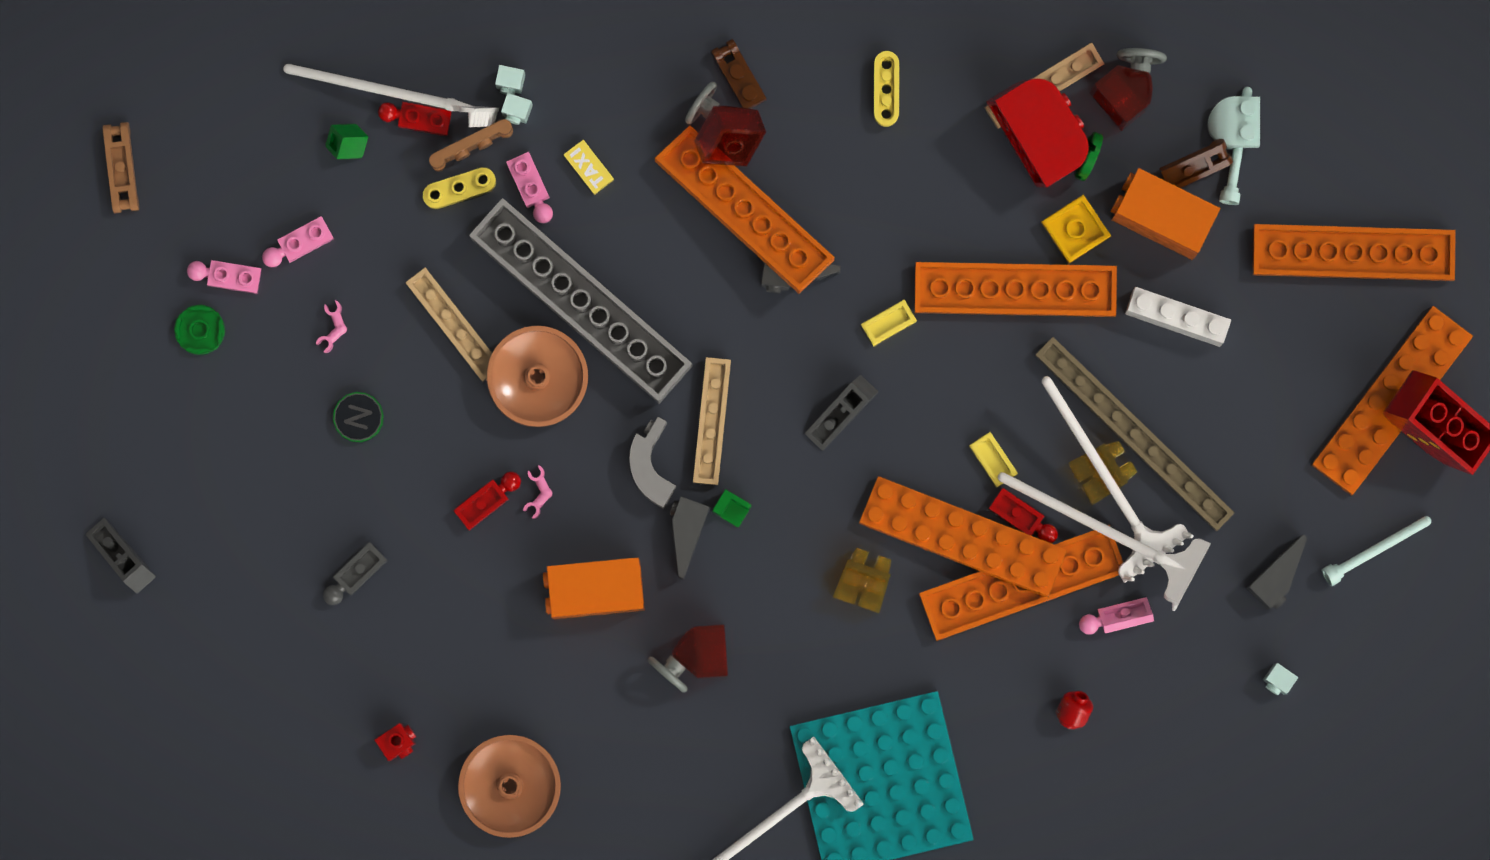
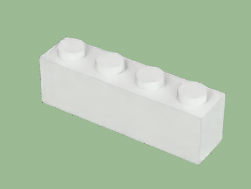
M1138 287L1133 289L1125 314L1218 347L1224 343L1231 323V319Z

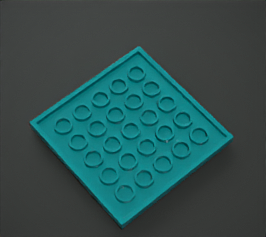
M938 691L790 726L804 788L810 779L811 765L803 753L802 747L805 742L815 737L864 803L857 810L850 812L835 798L820 796L807 800L821 860H892L974 840Z

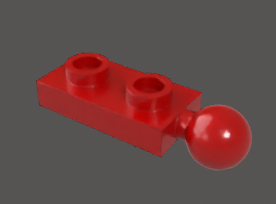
M385 102L378 108V116L382 121L392 122L395 119H399L398 128L448 136L452 111L408 102H402L401 109H397L390 102Z
M507 472L502 476L499 485L492 479L453 511L470 531L509 500L504 493L516 491L520 487V476L516 472Z
M1004 488L1001 489L988 508L1023 533L1032 536L1035 531L1038 533L1039 539L1049 543L1055 542L1058 537V531L1055 526L1040 523L1045 517Z

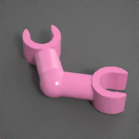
M336 300L337 310L335 312H330L328 306H324L325 312L331 316L335 328L327 336H321L316 341V345L321 344L325 340L329 342L324 353H329L333 349V343L347 331V327L340 314L342 306Z
M539 465L540 476L534 478L531 472L528 471V477L535 481L540 494L533 502L527 503L523 508L524 512L531 506L536 508V513L532 519H536L540 515V508L553 494L544 478L545 471Z

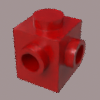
M399 723L375 739V742L388 761H392L398 756L402 760L414 752L411 747L416 745L413 740L416 738V735L409 725L404 727L402 723Z

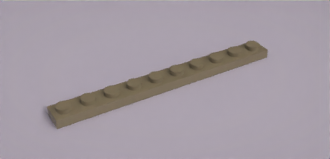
M1054 337L1035 355L1215 531H1218L1235 513Z

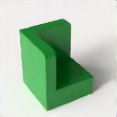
M357 124L331 125L325 147L336 159L362 158L368 141V135Z
M725 489L712 512L734 526L739 527L750 510L751 504Z

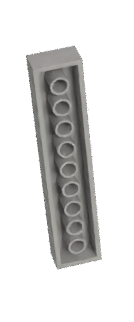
M503 198L469 235L475 244L657 403L660 404L693 367L686 357Z

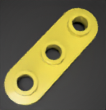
M883 51L876 56L874 61V119L879 125L889 127L894 125L899 117V59L893 52ZM888 61L891 67L884 69L882 63ZM889 86L891 92L888 94L883 93L882 87ZM885 110L891 113V116L887 119L881 115Z
M478 168L429 184L423 191V200L429 208L441 209L491 192L495 188L496 178L490 169ZM481 176H486L488 178L485 184H480L478 182V179ZM462 184L464 188L462 191L457 192L454 189L455 185ZM434 191L440 193L439 198L436 200L431 198V193Z

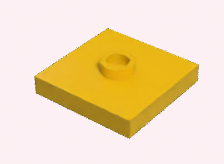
M1084 194L1041 222L1068 264L1111 237Z

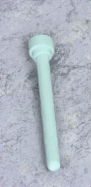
M1245 87L1242 91V96L1252 97V89ZM1233 148V163L1230 165L1227 186H1224V190L1220 192L1219 202L1223 204L1239 205L1241 194L1238 193L1237 182L1243 148Z
M1428 516L1422 517L1340 565L1329 564L1321 569L1324 578L1330 586H1334L1341 582L1344 573L1429 526L1431 518Z

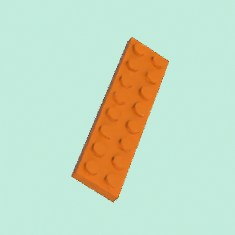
M691 125L655 157V162L798 294L834 261L835 257Z
M1254 224L1252 275L1454 281L1455 230Z
M915 262L914 313L1116 317L1117 266Z
M1432 306L1311 465L1352 496L1401 432L1383 415V412L1410 372L1415 370L1441 380L1472 339L1473 335Z
M879 476L859 522L863 526L1047 598L1050 595L1067 549Z
M1093 530L1054 544L1067 549V552L1048 598L981 571L919 593L935 640L947 638L1119 576L1118 568L1123 563L1116 541Z

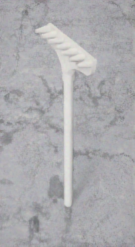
M286 64L283 67L284 72L291 75L445 108L448 111L468 112L469 127H487L494 124L497 112L499 111L497 107L471 106L454 98H441L297 65Z
M1048 376L1043 377L1041 381L1132 526L1134 539L1158 552L1173 553L1174 549L1172 548L1176 545H1184L1182 541L1186 538H1193L1194 536L1182 524H1176L1164 531H1153L1144 526L1052 379ZM1133 550L1127 560L1119 566L1118 573L1124 583L1134 581L1133 577L1137 574H1144L1146 567H1154V560Z
M1001 472L998 474L1000 482L1160 564L1166 570L1169 579L1164 598L1172 602V611H1175L1211 545V543L1202 539H1194L1183 552L1177 554L1158 552L1006 473Z
M812 737L802 747V751L811 765L810 779L806 787L801 790L802 792L712 860H729L813 797L827 796L835 798L850 812L857 810L864 803L816 738Z

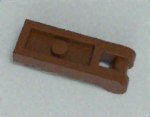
M733 39L727 41L726 45L718 49L716 47L711 50L716 63L744 112L767 100ZM732 54L735 60L726 63L724 57Z
M1217 139L1209 146L1159 169L1165 181L1182 188L1230 166L1233 163L1231 154L1226 151L1227 145L1225 140ZM1217 154L1218 158L1211 161L1210 157Z

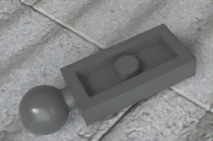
M369 542L333 576L338 584L325 588L323 591L324 601L329 605L339 604L343 599V592L345 590L352 596L388 560Z

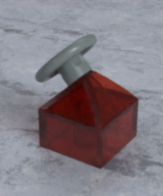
M1144 48L1119 50L1117 52L1118 59L1131 63V68L1117 65L1096 82L1090 92L1092 97L1121 131L1143 115L1151 103L1153 91L1150 75L1151 65L1162 64L1167 60V56L1160 51Z
M712 81L707 84L692 104L686 115L685 122L692 124L700 114L706 118L694 140L702 163L747 166L766 134L760 114L755 109L720 105V103L712 99L717 88L716 82Z
M725 626L693 627L677 643L672 656L670 655L664 666L654 657H649L647 661L681 692H686L688 689L678 679L685 669L697 679L728 677Z

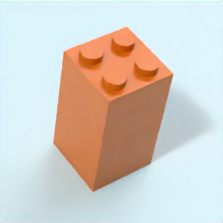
M1138 168L1135 174L1130 172L1121 189L1125 191L1124 196L1119 194L1110 212L1114 213L1112 221L1193 260L1199 253L1221 208Z
M639 557L547 566V572L543 573L544 588L549 589L550 598H545L546 613L551 614L553 619L645 611Z

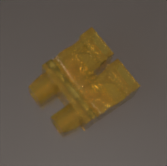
M1119 441L1110 443L1107 446L1104 443L1095 449L1119 488L1128 483L1127 480L1137 473L1131 461L1119 467L1114 460L1125 453ZM1086 454L1068 463L1079 483L1093 476L1094 479L1081 486L1092 505L1111 494Z
M856 548L850 560L847 559L833 598L855 604L858 592L860 591L862 594L858 606L880 613L891 576L889 574L891 559L878 555L875 567L872 568L865 565L869 552Z

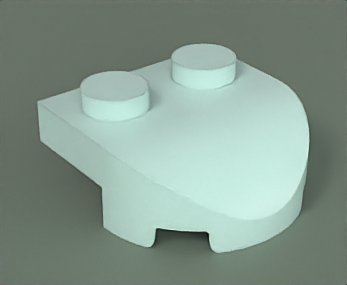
M1232 96L1221 100L1213 108L1208 118L1207 126L1210 137L1214 140L1224 139L1227 145L1226 149L1233 150V148H1259L1260 97Z

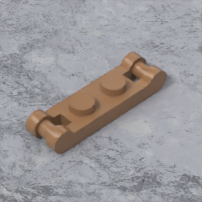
M506 119L500 120L433 153L429 158L433 170L440 172L445 169L446 163L454 159L456 161L463 160L470 156V151L476 148L483 150L493 144L492 140L500 136L502 138L511 137L513 128L510 121Z
M120 123V126L103 125L113 213H122V210L126 209L137 211L140 208L129 123ZM121 135L122 141L113 142V136ZM128 192L129 199L120 200V193Z

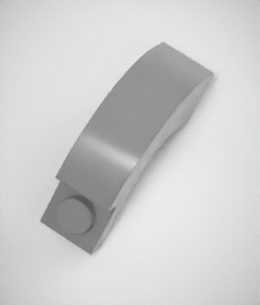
M657 417L656 421L650 420L644 431L647 434L646 438L636 433L631 445L629 460L633 479L641 493L652 503L664 509L674 493L676 485L659 476L651 463L652 450L667 425L665 420Z

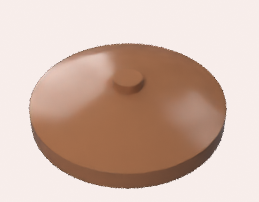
M546 326L524 327L507 335L493 351L487 367V386L496 407L510 420L529 427H546L566 419L581 403L588 384L587 364L580 348L566 334Z
M503 735L483 742L470 753L460 772L458 790L465 813L477 827L495 836L511 838L534 832L549 820L559 802L561 779L554 759L540 744L522 736Z

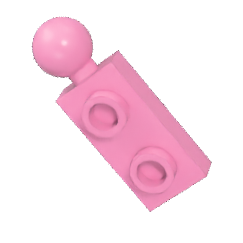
M524 153L507 161V166L526 208L535 207L533 217L537 222H549L552 219L553 210L548 204L543 202L549 199V195L530 153Z
M321 216L277 239L280 248H267L263 252L262 260L266 266L276 267L281 263L282 258L286 256L289 263L334 240Z
M211 260L210 268H206L205 264L200 261H194L187 267V275L190 279L200 281L208 278L207 286L258 294L261 268Z
M1145 597L1098 609L1099 617L1090 614L1084 615L1079 621V628L1087 635L1094 634L1099 627H1103L1104 632L1109 633L1153 622L1154 617L1148 599Z

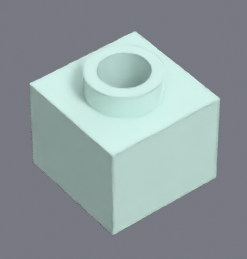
M499 65L495 83L496 88L500 89V93L505 95L507 93L513 95L515 93L521 94L525 72L522 69Z
M507 93L501 113L512 124L519 125L520 122L526 124L533 104L531 100Z
M1274 663L1263 678V681L1267 683L1266 688L1278 696L1280 693L1283 695L1287 694L1298 677L1279 663Z

